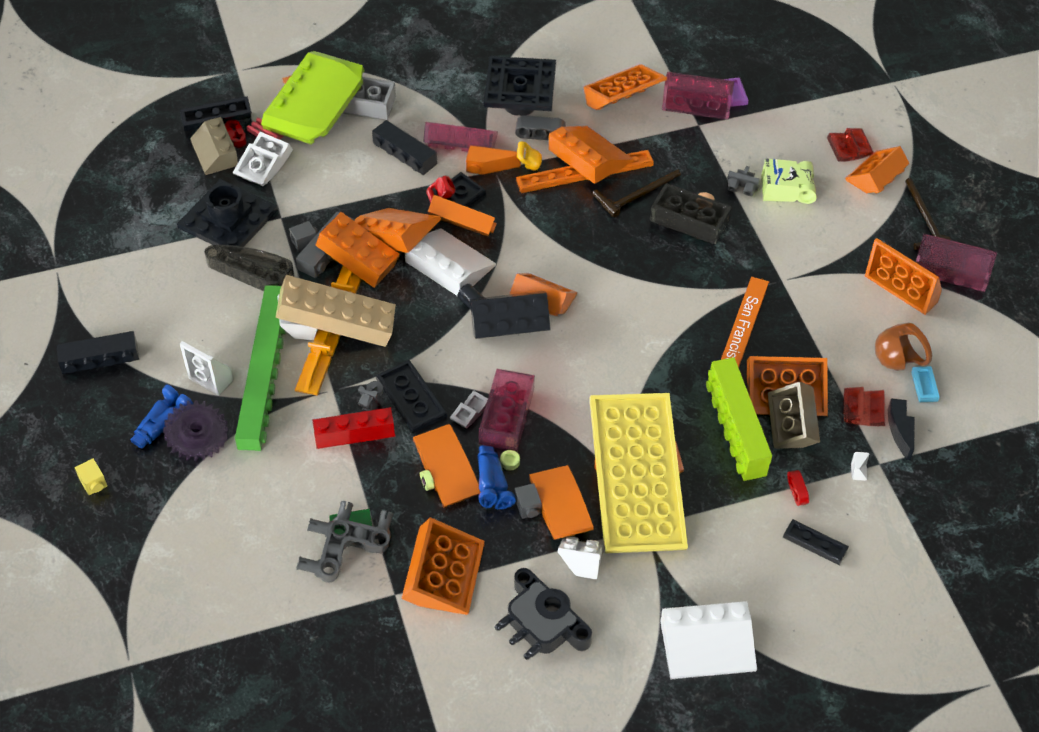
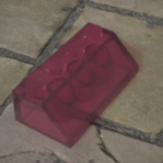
M426 122L423 143H428V147L438 148V145H445L444 149L450 150L460 147L461 151L468 152L470 146L494 148L498 131Z
M923 234L915 262L938 276L940 281L985 292L997 252Z

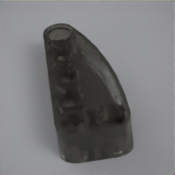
M210 245L205 249L206 262L209 268L264 291L265 285L282 286L286 275L295 277L292 261L276 254L233 245Z

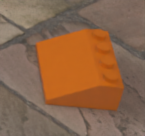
M639 64L584 86L586 103L589 107L599 110L605 105L617 103L618 100L623 98H629L632 94L644 92L647 88L667 80V76Z
M563 126L549 133V150L594 184L633 162V158L588 126Z
M386 208L360 215L354 221L395 251L409 253L441 218L435 215Z
M878 238L874 240L865 277L926 315L939 301L942 292L939 277Z
M750 356L747 359V391L756 415H770L768 392L800 381L814 388L817 416H828L827 358Z
M430 517L419 527L402 599L420 607L464 615L469 614L485 541Z

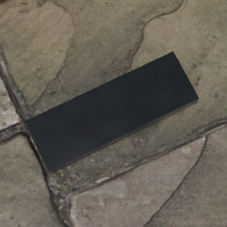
M792 519L783 535L784 539L837 565H840L849 546Z

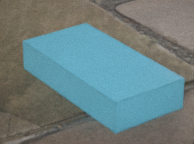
M932 366L912 367L911 373L919 403L938 402L940 396Z

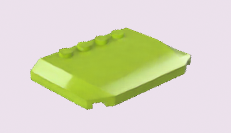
M316 51L308 52L264 112L261 122L263 129L312 145L315 143L314 139L319 136L324 137L329 133L362 86L363 65Z

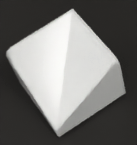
M854 453L851 461L853 480H867L869 453Z

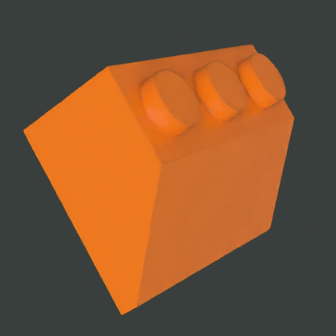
M901 146L878 150L845 179L865 193L874 192L876 194L883 191L886 184L893 182L896 175L904 172V168L910 163Z
M517 273L510 291V295L538 291L547 292L549 314L554 316L565 314L577 295L576 291L530 273Z

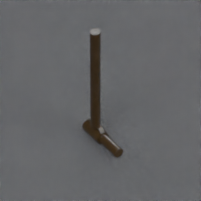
M677 169L616 202L606 199L598 190H594L592 195L615 218L620 214V207L677 178L681 173Z
M907 178L905 182L933 235L930 241L914 243V250L950 246V237L940 235L912 178Z

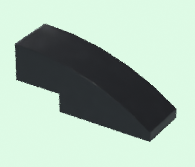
M891 398L887 409L890 431L900 452L906 460H911L914 452L915 417L907 416V400Z

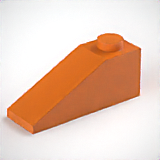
M470 146L466 158L467 173L484 175L521 167L517 151Z

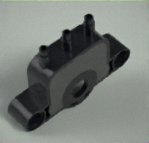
M528 568L518 569L514 575V588L518 595L509 602L508 614L498 621L495 629L500 631L510 624L517 633L512 636L509 643L515 645L524 638L532 646L524 654L526 660L534 657L538 652L543 654L551 653L566 640L578 651L589 649L592 640V630L570 608V599L567 594L559 589H550ZM549 607H556V608H558L559 610H557V611H549V610H547V608H549ZM578 636H585L586 638L579 639Z

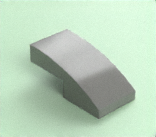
M473 390L465 403L461 402L450 419L468 428L487 408L490 400Z

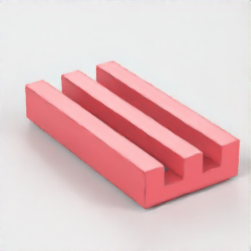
M257 118L256 122L253 121L251 126H247V131L256 137L260 131L279 140L284 137V135L263 129L261 125L262 119Z

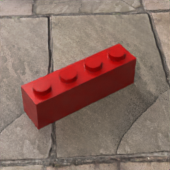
M391 407L312 419L317 449L395 437Z

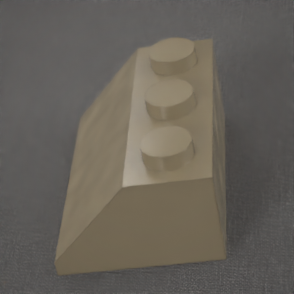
M218 117L204 121L190 139L205 175L237 166L236 150L222 118Z
M799 381L768 392L774 448H804L820 443L814 388Z

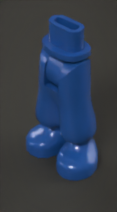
M165 385L162 388L164 400H158L134 431L135 435L130 441L141 449L146 444H151L166 428L178 421L182 413L190 411L194 407L189 397L184 394L179 396L172 386Z
M480 446L479 454L477 455L480 474L479 491L481 493L478 497L480 504L485 508H491L495 505L497 510L513 506L516 502L515 494L507 491L508 484L498 454L494 452V448L491 446Z

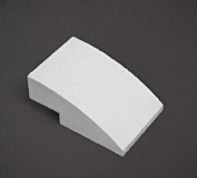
M260 132L253 145L249 143L233 174L264 186L281 169L293 149L289 143Z

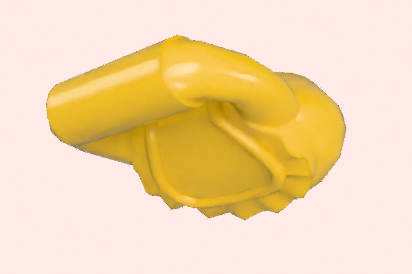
M524 141L518 143V159L525 164L527 169L532 171L538 170L542 162L541 153Z

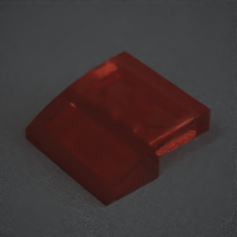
M847 128L845 133H829L827 136L838 162L858 160L874 153L862 128Z
M864 387L844 388V422L865 426H885L884 390L864 391Z

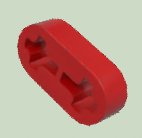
M237 120L227 121L225 127L234 147L240 148L245 146L247 143L246 136L240 123Z
M799 470L789 471L787 473V480L796 505L809 504V494L801 472Z

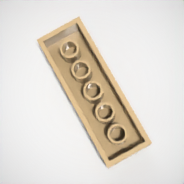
M286 275L280 289L275 318L386 347L393 331L396 304Z

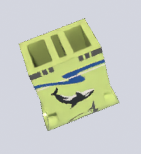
M765 158L761 173L763 201L795 202L798 200L805 204L815 202L816 188L813 181L814 169L812 162L802 161L797 164V161Z

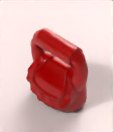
M444 175L436 179V182L432 183L426 191L431 203L435 195L433 188L437 190L439 197L447 199L454 195L455 186L452 180Z

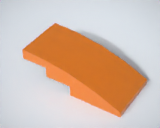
M450 424L413 437L424 468L430 471L435 484L434 489L438 492L444 508L481 493L475 474Z
M568 465L529 474L532 484H535L542 503L543 518L554 540L594 530L583 497Z

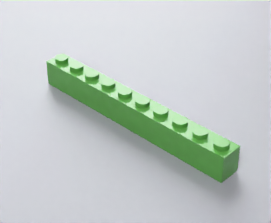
M265 285L235 435L237 450L261 451L262 444L266 443L267 434L265 427H269L268 411L272 410L271 395L275 394L274 380L278 378L277 364L281 362V353L279 351L283 349L284 345L282 335L286 334V331L280 326L279 319L275 318L278 306L277 296L280 294L281 286Z

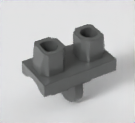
M746 166L745 170L729 171L728 190L737 192L738 186L745 187L743 194L752 197L754 192L759 189L760 179L754 177L755 173L749 172V166Z
M371 381L367 385L366 390L363 386L359 387L358 392L361 398L358 404L363 407V412L376 410L377 407L383 409L385 403L381 395L384 388L379 381Z

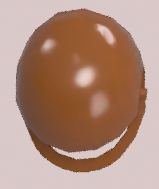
M913 323L897 324L887 328L876 339L875 354L879 362L888 369L904 370L906 363L914 362L918 365L926 366L932 361L930 344L923 332ZM908 335H915L922 343L926 353V360L915 352L910 344Z

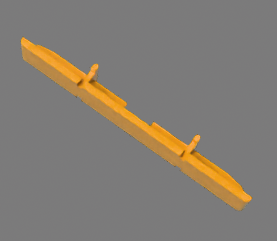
M342 266L337 282H332L331 287L356 294L362 279ZM318 329L313 343L308 342V347H311V353L308 354L295 388L296 392L318 396L329 368L331 357H333L341 335Z

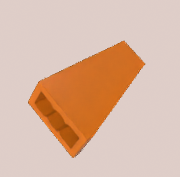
M436 195L433 196L428 209L429 215L440 216L441 221L488 236L490 232L493 233L497 224L494 222L495 217Z

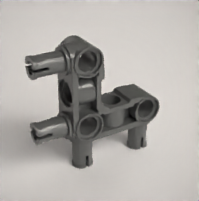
M341 501L337 517L329 521V523L310 518L307 531L324 534L326 541L321 559L316 561L300 556L296 570L315 573L316 577L330 583L336 580L341 570L342 554L346 547H358L370 553H384L389 546L391 531L389 529L394 514L388 511L387 519H385L386 511L382 510L378 526L373 527L349 521L353 503L348 502L345 509L346 501ZM342 529L345 533L338 535L334 531ZM378 538L383 539L385 543L380 545L375 540ZM331 567L334 569V572L329 574L324 569Z

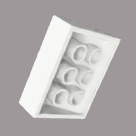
M443 229L427 233L409 253H405L406 263L456 296L462 286L465 284L474 286L496 266L495 262Z
M747 601L662 609L660 622L670 679L757 671L752 622Z

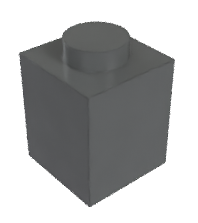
M310 221L289 228L291 241L298 252L302 251L318 233L317 228L313 227Z
M535 484L515 488L516 504L521 518H533L541 514L542 503Z

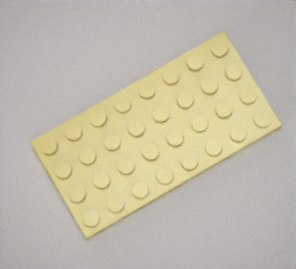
M670 394L591 395L589 399L605 553L686 550L688 544Z

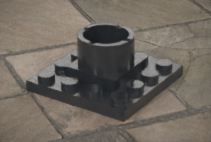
M489 56L483 102L484 108H501L516 116H526L534 112V110L552 111L556 60Z
M220 179L177 223L178 229L236 256L278 211V207Z

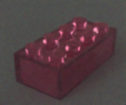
M667 72L663 93V111L729 119L734 81Z
M496 369L479 428L480 445L518 452L534 393L535 375Z

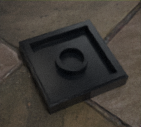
M460 172L451 179L455 186V193L452 197L447 198V200L469 207L486 194V189Z

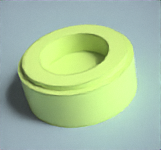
M514 450L504 451L500 456L502 468L505 470H515L520 465L519 454Z
M424 470L420 472V478L425 490L434 489L435 484L430 471Z

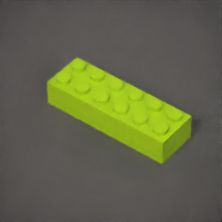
M735 357L713 361L711 369L708 370L709 378L706 381V388L712 394L713 407L718 410V420L720 424H723L726 441L729 440L731 456L736 459L737 472L742 475L743 481L766 477L772 454Z

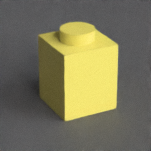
M94 459L75 467L78 478L88 495L97 493L107 487L104 475Z

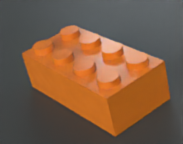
M342 212L320 232L315 245L373 288L392 270L400 255Z

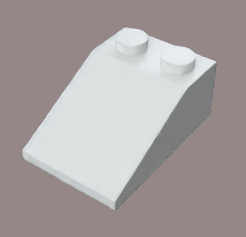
M183 341L180 343L189 379L219 396L233 381L231 368L227 364L220 363L212 356L206 355Z

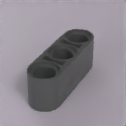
M523 115L517 118L515 134L523 139L549 141V133L566 126V123L560 118Z

